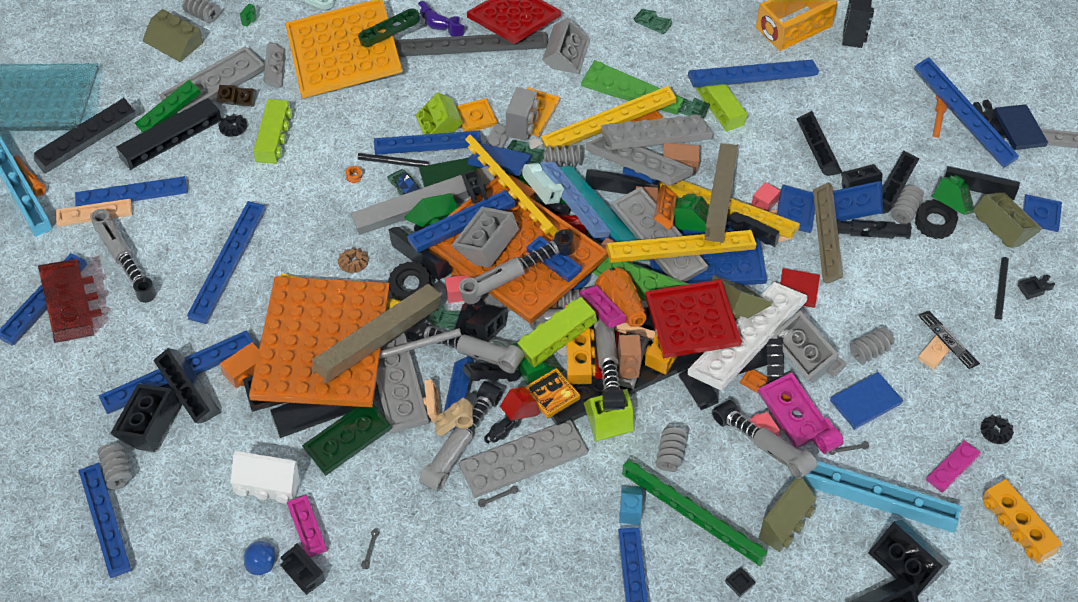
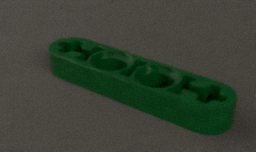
M411 8L363 30L358 35L360 44L363 47L372 46L416 25L420 21L419 12ZM396 22H400V23H401V24L398 25V26H393V24L396 23ZM379 30H386L383 33H378Z

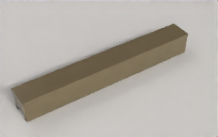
M720 143L704 240L724 242L738 145Z
M430 284L425 285L312 359V372L314 374L318 373L323 378V382L325 384L437 310L442 294Z

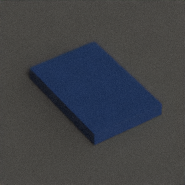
M1027 104L995 107L993 112L1014 150L1047 146L1048 141Z

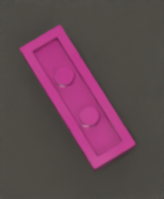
M597 285L580 291V297L589 304L608 328L626 322V315Z
M964 440L927 477L926 481L943 493L980 456L981 452Z
M307 495L288 501L287 505L304 551L309 557L327 552Z

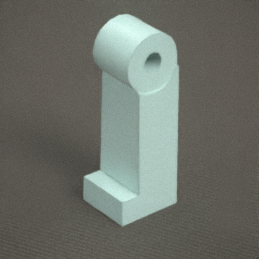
M539 163L525 164L522 169L523 177L545 204L559 203L564 187L561 184H555L542 171Z

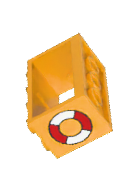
M767 0L759 4L756 28L779 51H782L832 27L838 3L835 0ZM806 6L811 9L786 22L779 20Z

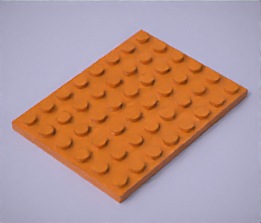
M499 176L485 186L488 198L504 190L507 192L510 190L508 186L504 188L497 181L500 178ZM481 194L476 195L477 203L484 200ZM527 196L558 231L567 229L572 232L575 251L568 255V257L581 265L582 268L579 274L570 282H567L542 262H538L536 266L534 264L529 267L530 269H525L524 275L488 292L528 323L532 324L607 259L608 253L602 246ZM471 198L448 216L474 205ZM517 198L515 200V207L507 210V212H513L519 230L490 268L474 265L453 248V242L461 233L429 247V249L447 260L452 267L467 278H475L515 257L523 258L525 254L529 255L526 247L538 236L543 237L549 243L554 237L550 232L547 235L539 227L541 223L539 221L537 223L534 222L529 216L531 213L529 209L525 211L518 204L520 199Z
M275 276L249 393L250 400L372 407L381 347L326 384L318 373L314 374L312 372V359L387 310L390 283Z

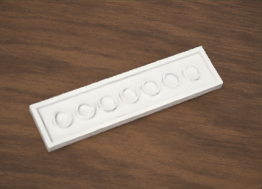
M773 282L761 294V296L770 300L772 305L750 318L740 316L735 321L742 340L741 346L704 352L688 369V375L722 391L767 344L773 334L807 302V295Z

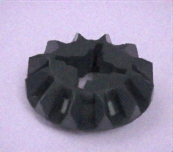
M234 113L232 116L226 114V118H221V122L218 123L219 131L228 137L241 135L247 128L246 119L242 118L241 114L237 116Z
M992 414L988 418L985 417L981 423V433L991 443L1005 444L1011 440L1014 434L1013 425H1010L1009 420L1003 419L1001 415L996 417ZM995 425L998 428H1002L1000 432L997 429H993Z

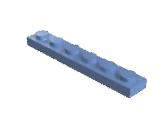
M540 162L542 171L555 184H561L564 187L562 199L594 238L609 237L611 230L556 162Z

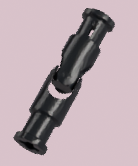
M836 219L838 235L850 234V236L890 239H894V237L910 239L911 223L904 225L895 224V222L840 221Z

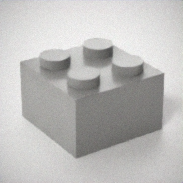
M516 87L506 111V136L526 141L528 135L532 134L534 121L537 122L539 111H536L539 105L537 91Z

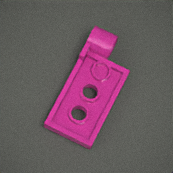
M792 372L758 389V394L795 448L813 441L819 450L826 454L843 445V437L840 431L832 425L828 417L823 418ZM781 395H788L791 401H783ZM792 411H799L802 417H794Z

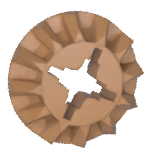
M352 247L350 250L345 249L343 253H339L338 265L347 273L360 272L368 264L366 251L363 252L360 248L354 249ZM356 256V260L350 262V259Z

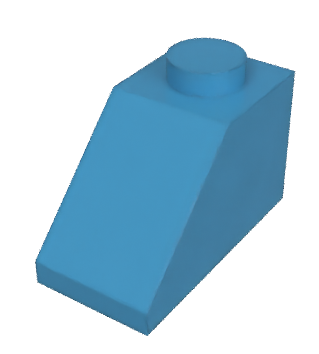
M622 485L619 523L640 525L642 487Z

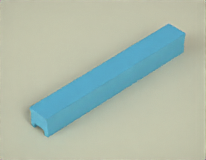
M0 136V176L33 235L37 237L52 230V227Z
M817 461V467L803 477V480L810 488L955 533L958 525L959 514L962 508L960 505Z

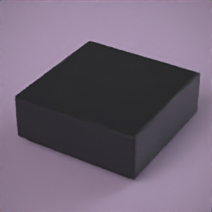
M741 567L725 579V583L739 597L756 584Z

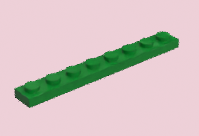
M629 460L623 464V476L761 567L764 563L767 551L760 544L753 543L742 532L735 531L725 521L711 515L707 509L697 506L689 497L682 496L675 488L664 484L657 476L643 470L639 464L632 463Z

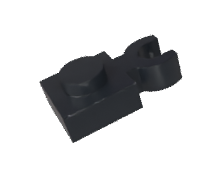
M1044 275L1040 280L1034 276L1019 281L1017 286L1028 300L1044 295L1045 291L1052 290L1055 282L1047 283L1050 275Z

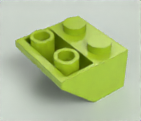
M439 92L415 115L423 135L452 133L463 124L453 99Z
M627 389L623 390L624 410L604 411L602 395L590 398L584 402L595 442L634 431L633 406Z

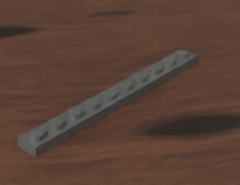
M546 31L534 32L515 44L497 34L394 40L398 56L540 49L547 47Z

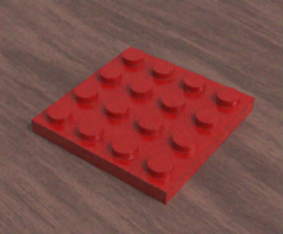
M486 0L467 11V18L513 44L561 16V10L543 0Z
M721 279L645 291V298L663 359L741 346L742 340Z

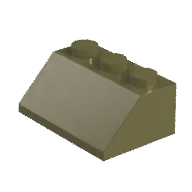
M161 9L150 19L143 42L182 62L203 43L199 28Z
M1005 193L985 194L973 210L977 215V219L985 223L993 234L998 235L1002 239V243L1010 248L1023 245L1043 229Z
M715 275L711 279V281L722 280L734 318L739 319L740 316L750 318L772 305L770 300L744 285Z
M795 478L763 520L758 539L778 552H781L784 547L789 548L794 540L792 537L794 533L797 532L799 534L805 525L803 521L806 517L810 519L816 511L814 507L816 497L803 478Z

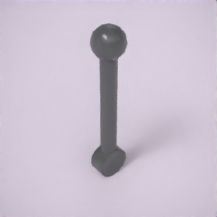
M864 441L861 445L836 448L828 453L835 455L837 452L861 448L866 450L869 448V443Z
M512 486L510 490L487 500L480 499L478 506L485 507L486 504L511 493L516 494L518 488L517 486Z
M377 529L371 531L372 538L365 561H362L361 564L362 569H369L370 567L369 559L375 539L379 536Z

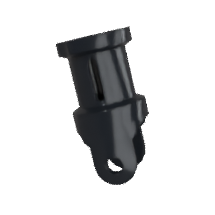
M505 414V418L491 426L489 432L484 437V441L489 444L490 442L495 443L500 439L504 440L513 428L519 426L518 420H510Z

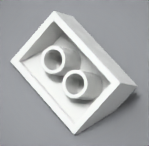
M240 451L234 452L231 474L233 492L239 496L253 495L261 500H266L267 498L275 499L279 503H287L295 499L300 484L296 461Z

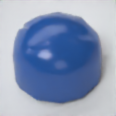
M265 541L251 543L244 552L246 570L252 575H263L270 572L273 564L276 562L277 554L274 546Z

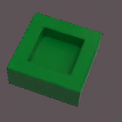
M250 3L239 13L241 24L246 27L251 22L253 23L257 17L255 6Z

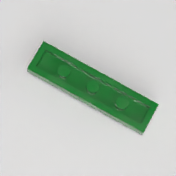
M189 79L136 121L135 125L141 132H144L171 118L201 94L200 90Z

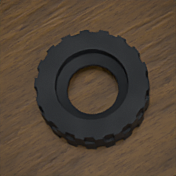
M928 200L919 206L915 217V225L926 237L944 239L954 232L958 221V213L938 200ZM932 213L939 214L945 218V224H932L927 220V217Z
M416 262L399 264V266L393 269L388 278L392 296L395 300L400 301L427 284L432 286L429 272L422 264ZM407 276H415L419 279V285L415 290L405 291L401 287L402 280Z

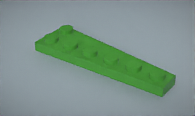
M596 60L593 61L581 82L583 87L627 101L661 89ZM675 95L676 103L658 110L678 115L684 104V98Z
M609 257L591 272L599 277L607 269L611 271L616 270L615 268L624 269L631 276L641 301H646L645 291L689 285L683 281L627 261L610 263Z

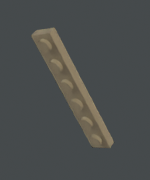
M826 183L813 189L822 278L823 282L829 284L843 278L833 187L830 183Z

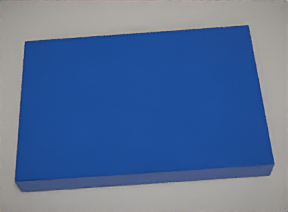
M483 143L480 144L507 174L520 176L523 166L531 161V154ZM478 153L472 154L468 158L469 165L481 168L489 166L488 164L484 166L478 160L480 156Z
M881 181L833 191L836 219L840 221L883 213V185Z
M782 184L776 215L800 223L799 231L811 233L815 214L813 192Z
M879 372L841 391L830 399L831 403L854 430L901 405L903 402L901 397Z

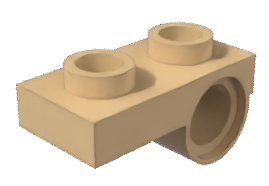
M461 398L446 411L440 413L435 418V433L442 437L455 426L462 429L472 426V404L465 398Z

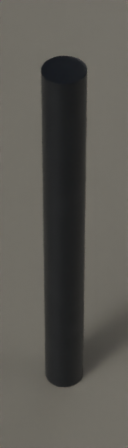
M358 153V160L412 167L429 165V161Z
M1007 257L1001 258L994 318L1000 320L1003 317L1009 258Z

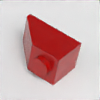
M525 387L510 389L500 405V408L510 420L536 417L540 414L536 400Z

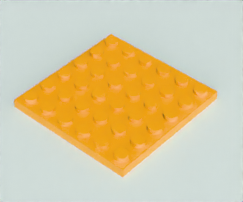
M370 0L285 23L302 99L403 72L393 36L369 47H363L358 38L359 33L388 19L383 0ZM379 30L378 33H383L386 30Z

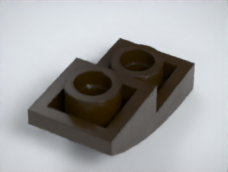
M219 85L217 102L254 107L257 91L253 88H238L236 85Z

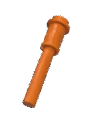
M937 95V105L935 108L937 114L932 136L939 138L943 115L947 111V105Z
M14 156L13 159L25 176L34 195H43L45 193V185L38 180L36 175L29 171L19 156Z

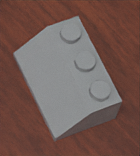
M567 17L553 26L542 60L554 70L580 74L591 38Z
M481 207L453 242V248L474 265L490 268L519 230L513 212Z
M801 310L772 336V339L783 340V352L811 383L816 382L823 376L839 356Z

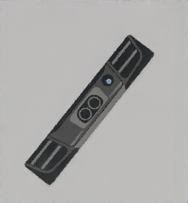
M930 311L918 315L968 369L980 365Z

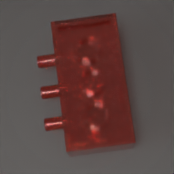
M78 259L38 265L40 283L54 343L94 336L92 318L102 316L101 309L89 310L88 301L97 300L98 295L97 292L86 294L84 285L94 283L93 276H81Z

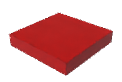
M783 268L780 284L807 295V302L803 306L815 308L820 275Z

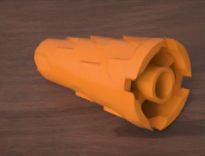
M615 268L616 270L613 271L607 269L599 275L595 285L626 315V323L629 326L638 327L643 325L646 321L645 309L641 304V299L637 294V289L632 282L631 276L622 268Z

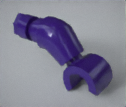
M425 1L418 2V5L421 7L420 14L430 28L444 31L448 29V33L452 37L464 35L465 26L460 24L459 16L448 19L434 12Z

